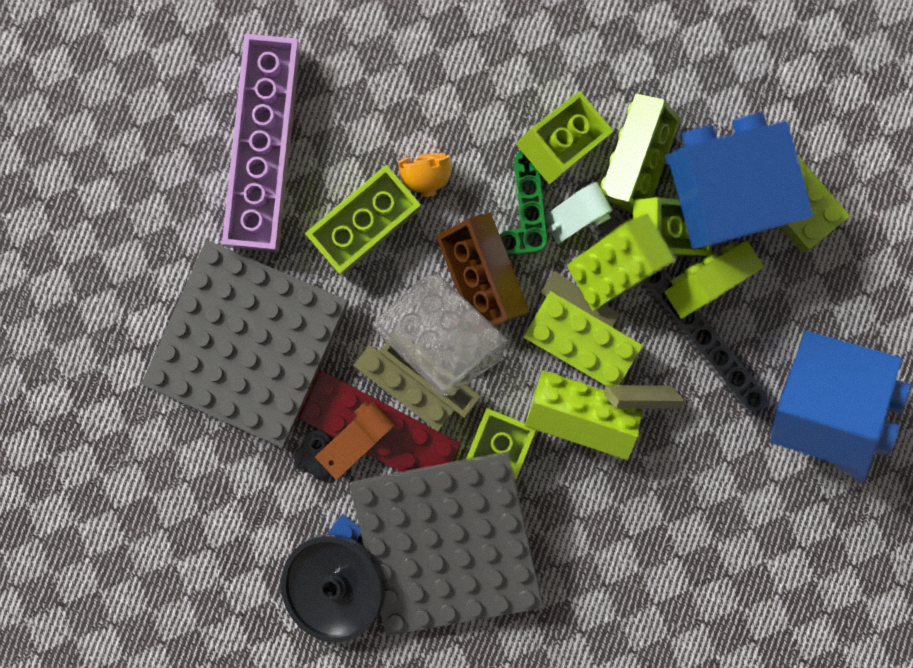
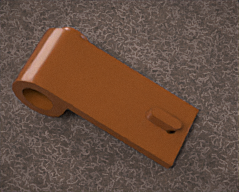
M365 401L354 411L357 417L315 456L336 480L395 426L374 402L369 405Z

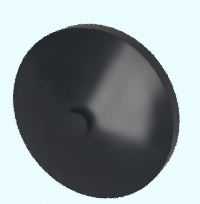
M325 534L305 541L290 554L284 565L281 577L282 598L289 615L304 632L322 641L344 642L358 637L372 626L383 606L384 581L377 562L361 544L345 536Z

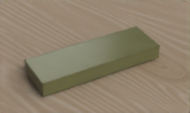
M556 271L553 272L540 294L547 297L549 291L611 327H613L621 315L606 304L592 311L579 286Z
M606 385L603 392L616 409H682L685 402L672 386Z

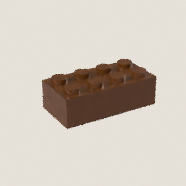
M491 212L468 218L436 236L474 334L495 328L530 312Z

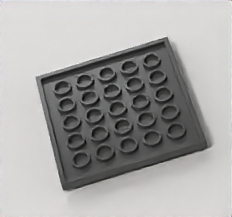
M206 240L141 384L285 448L349 301Z
M509 451L350 482L349 486L364 547L377 562L384 581V602L380 613L386 636L543 608Z

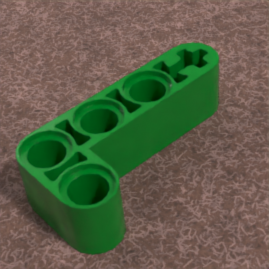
M521 150L516 154L513 163L520 229L507 230L500 234L501 240L510 237L515 241V248L506 250L508 257L537 254L543 250L547 243L540 173L530 163L528 175L524 176V165L519 163L522 162V158L527 157ZM525 183H531L536 191L532 195H526L522 192L521 186ZM527 209H534L538 212V219L529 221L525 218L524 212ZM532 234L541 238V245L539 247H531L527 242V237Z

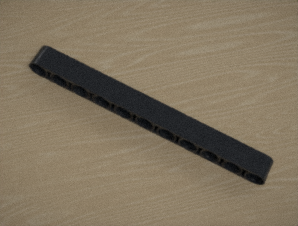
M584 181L576 187L574 194L592 184V182ZM609 201L608 203L613 210L609 213L611 218L597 226L595 222L591 223L603 239L611 234L613 230L626 223ZM663 268L657 272L659 277L657 283H650L647 279L642 281L640 284L740 407L746 411L762 410L767 404L766 393L698 310L690 313L692 316L691 322L687 325L683 324L673 305L664 301L663 292L673 286L670 282L673 279ZM699 331L707 333L708 342L706 345L698 343L696 336ZM717 351L722 352L725 356V361L721 366L717 365L713 360V356ZM733 372H738L741 375L742 381L739 386H734L730 381V376ZM751 392L758 396V403L754 407H751L747 402V397Z

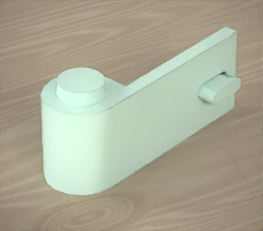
M595 182L572 195L544 217L545 223L548 226L547 231L553 235L556 243L560 244L592 222H595L597 226L611 218L609 213L613 210L600 186Z

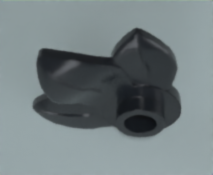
M319 429L308 432L304 438V445L298 448L294 455L296 469L309 467L311 474L320 481H325L330 475L325 467L315 458L332 441L326 432ZM314 440H320L322 442V445L320 447H314L312 445V442Z

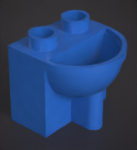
M764 112L754 113L733 120L732 124L735 134L717 138L714 125L696 128L682 133L685 147L664 156L666 165L670 166L692 249L813 217L788 120L767 125Z
M805 330L777 408L769 443L829 461L841 472L854 477V481L864 484L874 452L890 456L899 424L884 419L887 411L902 414L911 383L896 379L902 358Z

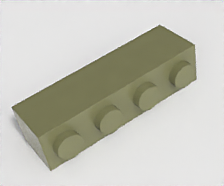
M397 331L393 333L379 351L462 417L468 414L481 397Z
M371 345L366 348L353 365L436 431L442 427L454 411Z

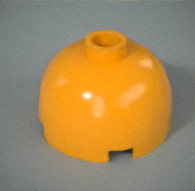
M445 153L418 155V158L412 162L410 157L398 162L402 182L413 192H421L422 197L436 195V190L443 188L449 182L452 174L451 156H446Z

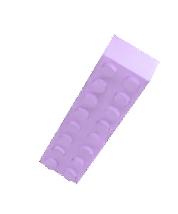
M254 34L244 35L222 244L227 248L279 253L301 50L299 41L295 38Z

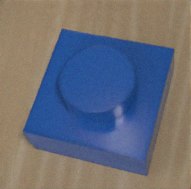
M342 514L327 534L341 535L355 541L361 534L359 525L345 514Z

